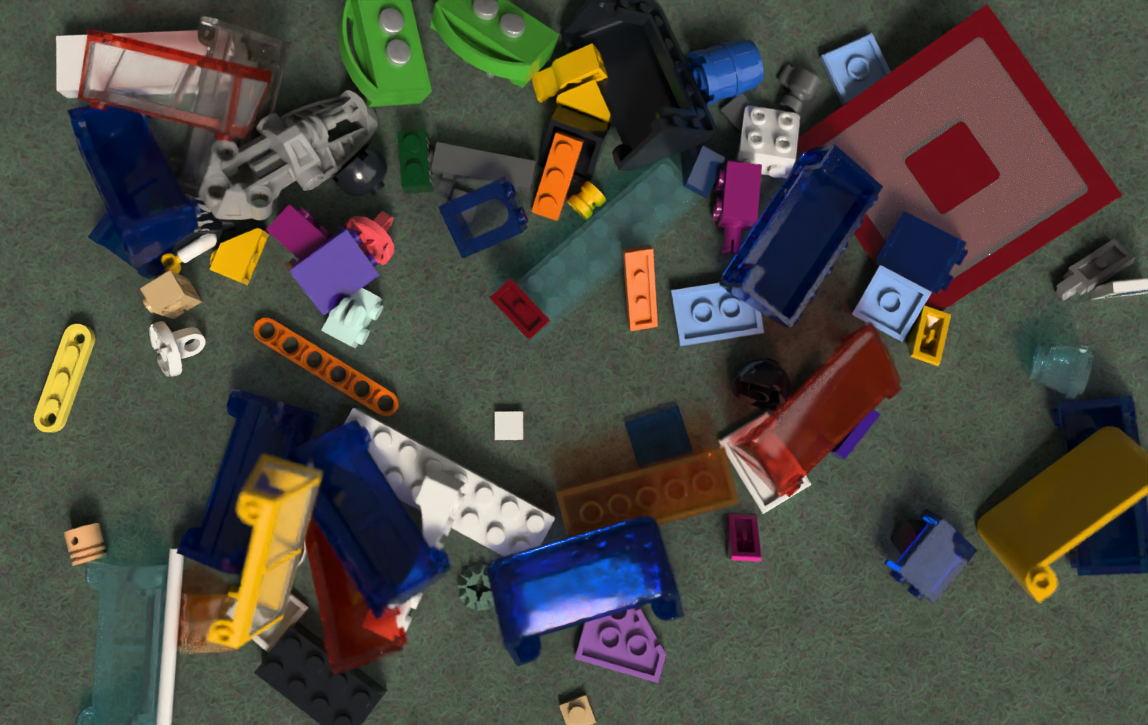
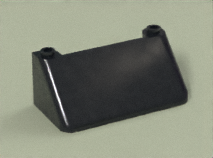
M587 0L560 30L565 48L570 53L589 44H593L601 53L608 78L596 83L623 143L615 147L612 153L618 170L633 171L706 143L717 134L716 124L662 8L654 0Z

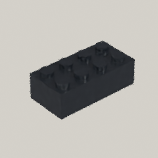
M298 621L289 626L255 671L258 677L320 725H362L387 692L380 684Z

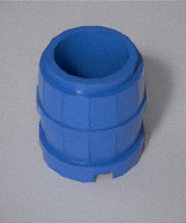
M742 38L728 42L723 41L705 50L700 48L687 54V57H691V62L687 64L707 106L721 99L737 97L741 93L756 88L762 82L764 72L762 59L757 46L751 40Z

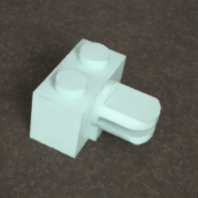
M361 288L349 298L345 297L338 306L330 311L329 317L321 331L351 347L356 348L358 344L363 345L370 333V330L367 329L372 319L377 320L382 312L383 305L380 304L382 299Z

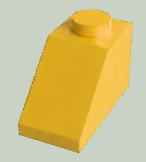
M256 228L220 243L219 248L215 249L211 255V267L209 270L248 285L269 234L262 229Z

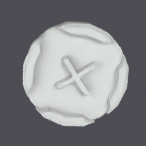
M163 321L155 322L149 327L151 345L154 349L158 348L157 353L161 355L157 356V362L163 373L168 377L180 375L182 372L181 359L199 353L206 343L201 331L194 327L172 333ZM195 338L192 343L185 345L188 340Z

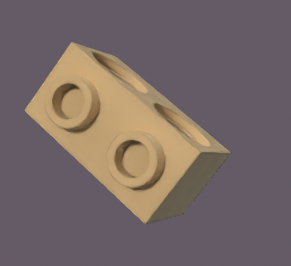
M171 270L140 288L145 296L142 298L143 303L151 313L154 312L172 319L183 314L184 309L188 311L202 302L189 279Z

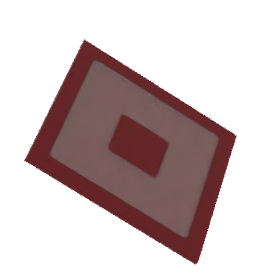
M988 4L798 137L797 152L876 267L879 268L882 265L932 292L925 306L939 311L945 310L1123 196Z

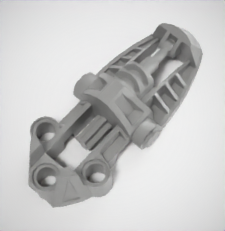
M346 90L339 97L321 100L300 107L281 117L276 113L269 114L263 117L256 127L261 136L242 147L237 148L236 144L228 139L218 140L212 145L211 158L202 179L198 195L216 218L226 220L267 219L273 211V200L279 196L283 188L297 181L304 191L312 190L345 167L358 155L378 127L375 110L373 107H368L367 99L350 90ZM347 119L350 122H354L359 130L330 143L328 142L329 136L327 131L335 128L336 123ZM229 155L232 158L229 160L219 159V156ZM246 162L253 171L255 178H258L259 181L243 190L239 183L233 186L228 178L238 173V166ZM215 191H220L225 195L220 198H215L210 194ZM257 199H262L266 202V204L263 206L255 205L253 201Z

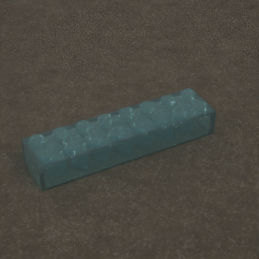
M669 157L657 161L516 282L551 322L530 341L512 322L511 324L533 347L624 269L622 249L652 245L695 208L703 197L683 186L682 172Z

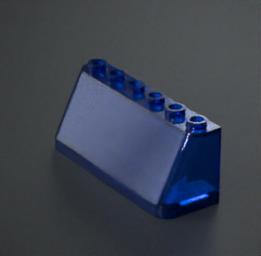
M837 145L814 147L807 150L800 157L741 246L740 254L735 255L723 273L719 285L781 326L792 328L801 319L802 311L807 303L816 296L817 288L822 280L831 273L833 263L837 257L846 250L848 240L852 234L863 224V217L869 208L873 207L878 201V194L883 186Z

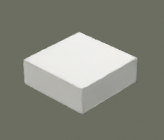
M523 411L495 412V440H523Z

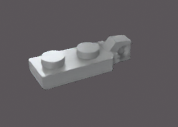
M1113 239L1069 267L1068 272L1063 275L1064 281L1057 285L1055 293L1064 301L1076 292L1079 295L1089 292L1131 265L1135 257L1118 241Z

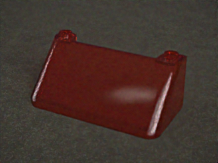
M871 321L850 332L841 341L842 344L834 349L836 353L762 424L752 427L749 433L743 438L740 437L731 446L732 450L777 497H782L785 494L788 497L792 496L801 487L798 482L886 397L891 399L901 390L899 384L902 379L880 331Z

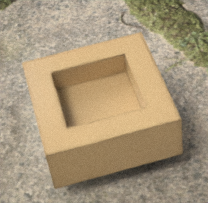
M586 694L559 704L566 725H591L596 723Z

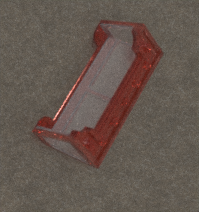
M88 29L77 99L89 101V107L107 111L108 106H114L206 129L209 132L215 133L214 139L232 142L233 137L245 139L270 85L272 72Z

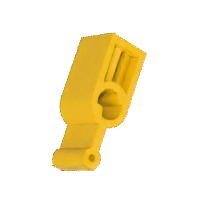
M589 44L556 59L552 63V67L537 72L531 80L537 100L543 102L554 95L566 92L595 79L598 82L608 78L601 53L593 44Z

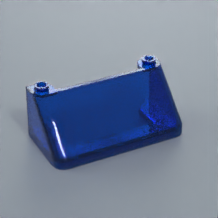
M646 515L498 558L489 565L487 570L503 646L517 666L530 663L540 656L542 651L540 636L649 603L654 615L660 620L671 621L684 617L680 592L659 526L655 519Z

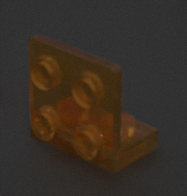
M181 591L178 652L181 654L240 651V647L234 648L208 641L210 628L217 620L228 594H196L192 591Z

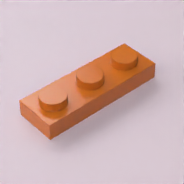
M559 131L555 133L531 211L532 213L555 221L559 220L584 140Z
M651 245L622 249L628 327L630 331L658 327L653 248Z

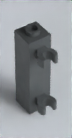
M440 142L436 143L435 150L431 149L429 154V163L433 174L442 176L439 186V192H441L440 195L452 197L455 179L508 189L505 205L506 208L517 210L520 192L532 194L537 169L536 161Z

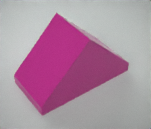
M728 513L726 558L731 560L761 561L757 515Z

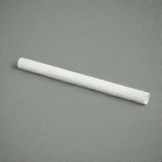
M170 548L156 725H171L184 548Z

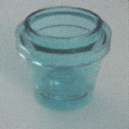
M1038 342L1033 352L1028 380L1060 392L1064 398L1074 400L1076 395L1081 396L1087 385L1093 362V351L1089 350L1088 344L1078 342L1077 345Z

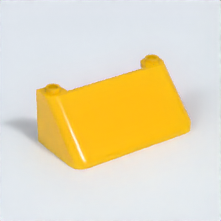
M1103 427L982 515L977 523V531L1025 593L1040 603L1051 595L1057 587V577L1048 565L1144 495L1148 494V452L1119 428Z

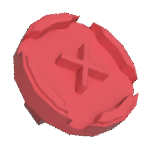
M382 211L374 220L362 216H354L349 218L343 227L347 230L352 228L362 242L358 246L363 253L369 251L377 263L385 265L393 256L394 244L387 231L391 227L394 217Z

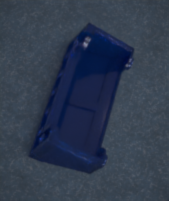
M136 92L67 110L78 150L133 268L148 264L199 228L197 216L201 215L198 202L195 198L190 199L188 194H183L148 125L147 120L151 119L149 108L146 102H140Z
M232 388L227 401V412L231 417L236 418V422L201 526L191 527L185 531L176 553L219 572L244 575L256 525L246 522L239 514L238 506L241 493L263 454L302 465L318 414ZM260 474L252 489L276 496L282 494L269 490L267 480Z
M1134 396L1057 403L1058 408L1053 409L1054 425H1060L1065 454L1103 427L1119 428L1140 446ZM1147 494L1075 545V551H1070L1071 568H1077L1078 576L1148 574Z
M354 419L295 447L289 462L323 471L311 515L378 621L443 578L452 566L450 565L449 556L443 548L439 549L435 545L431 547L428 545L369 453L371 436L364 426L361 427L357 419Z

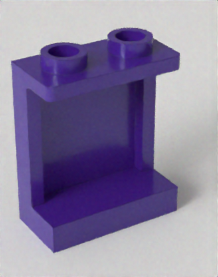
M342 225L337 227L338 232L301 259L296 261L293 258L284 264L323 316L338 306L345 297L349 298L379 276L374 268L378 265L369 251L363 253L358 246L362 242L352 228L347 230Z

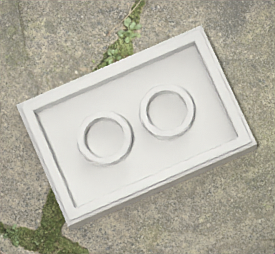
M767 412L718 440L762 514L812 485Z

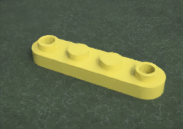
M73 324L64 331L34 414V423L42 432H58L67 422L95 343V334L86 325ZM80 334H83L85 340L83 343L79 344L77 342V337ZM52 413L56 416L53 424L48 420L49 415Z

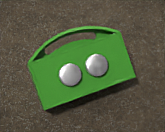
M344 0L337 27L339 50L347 72L358 89L366 97L368 107L420 104L432 92L411 0ZM347 18L351 28L352 47L358 65L354 60L348 43L346 32Z
M438 0L435 3L430 28L438 32L449 48L460 56L464 62L485 71L488 78H493L494 76L507 78L511 83L521 88H524L551 58L559 37L557 32L508 0Z

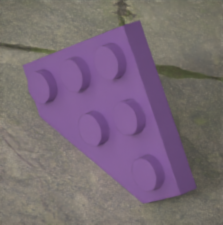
M598 574L575 659L658 683L666 656L662 646L627 583Z

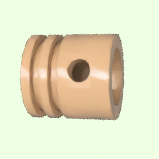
M99 523L64 532L68 551L72 552L70 559L74 558V562H71L72 566L108 556L107 552H103L106 548L101 544L104 540Z

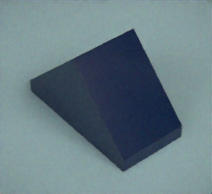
M698 145L680 152L683 186L707 198L725 157L703 145Z

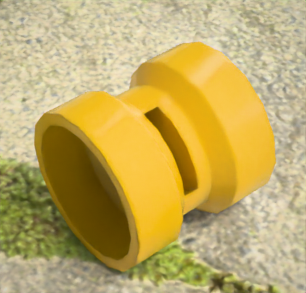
M586 181L581 186V192L577 195H572L567 202L571 208L587 221L593 215L595 207H601L606 202V198L592 183Z

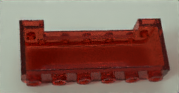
M363 478L319 488L305 536V545L326 638L324 642L330 670L333 674L345 672L403 652L402 645L408 644L404 626L399 628L397 626L395 616L401 615L397 597L391 599L389 587L394 586L391 569L384 570L382 559L388 558L384 540L379 542L377 540L375 531L381 530L378 514H371L369 506L370 503H374L371 485L365 487Z

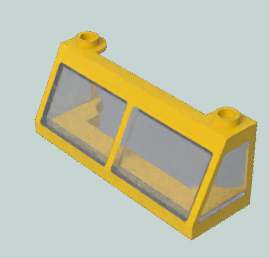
M262 455L241 493L238 506L241 518L250 524L256 525L242 585L238 589V586H231L219 615L210 628L208 641L239 648L283 619L323 471L268 455Z

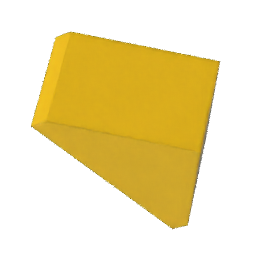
M595 79L559 94L556 99L557 107L559 104L610 123L611 114Z
M925 305L923 306L906 344L910 357L936 366L940 364L951 314Z

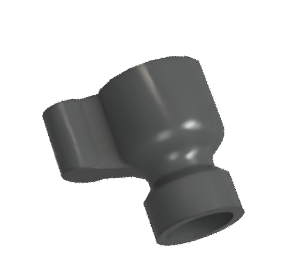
M785 65L777 81L790 93L784 95L779 103L780 107L787 112L799 115L803 108V102L812 99L821 85L820 79L808 70L800 68L796 70L789 65Z

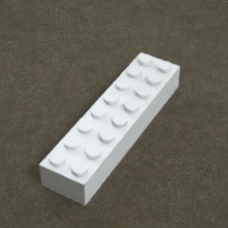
M357 408L351 410L325 457L330 462L420 511L421 505L415 502L426 476L433 468L465 482L461 491L466 494L459 510H453L450 517L455 519L452 528L526 569L529 568L556 518L555 515Z

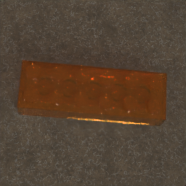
M721 445L556 488V495L571 549L740 504L726 450Z

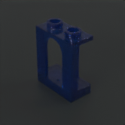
M505 176L438 206L462 259L519 235L528 228L526 224L529 222L527 214L522 207H518L514 198L517 196L516 190L512 182L507 181ZM492 199L503 202L508 210V219L505 224L473 238L461 212Z

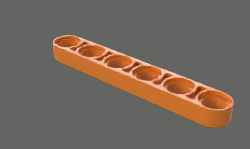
M262 318L255 323L253 332L260 342L377 414L390 416L398 410L399 399L393 392L276 320ZM266 323H271L274 325L275 333L271 338L265 339L261 335V327ZM290 337L296 338L299 343L298 349L293 353H288L284 348L285 341ZM313 352H319L322 356V363L316 368H312L308 364V356ZM337 366H342L346 371V377L341 382H335L331 377L332 370ZM360 381H366L370 386L369 393L364 397L358 396L355 392V386ZM385 395L391 396L394 401L393 408L387 412L382 411L379 407V400Z

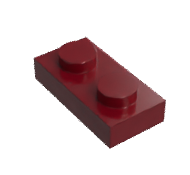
M511 278L489 297L529 341L551 322Z

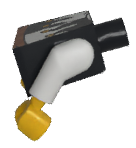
M190 190L181 192L168 191L165 201L153 198L149 204L152 208L150 214L154 220L158 221L165 218L172 251L177 252L176 256L169 253L162 256L161 263L167 266L165 268L166 272L171 270L179 273L182 261L187 263L201 253L216 246L223 231H234L235 220L216 218L206 207L200 196Z

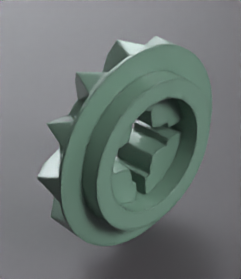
M483 564L474 565L466 569L462 573L457 585L459 598L466 607L476 611L492 608L499 602L503 593V581L499 573L494 568ZM482 575L484 586H488V588L493 590L484 591L482 596H480V600H478L477 590L468 586L476 585Z

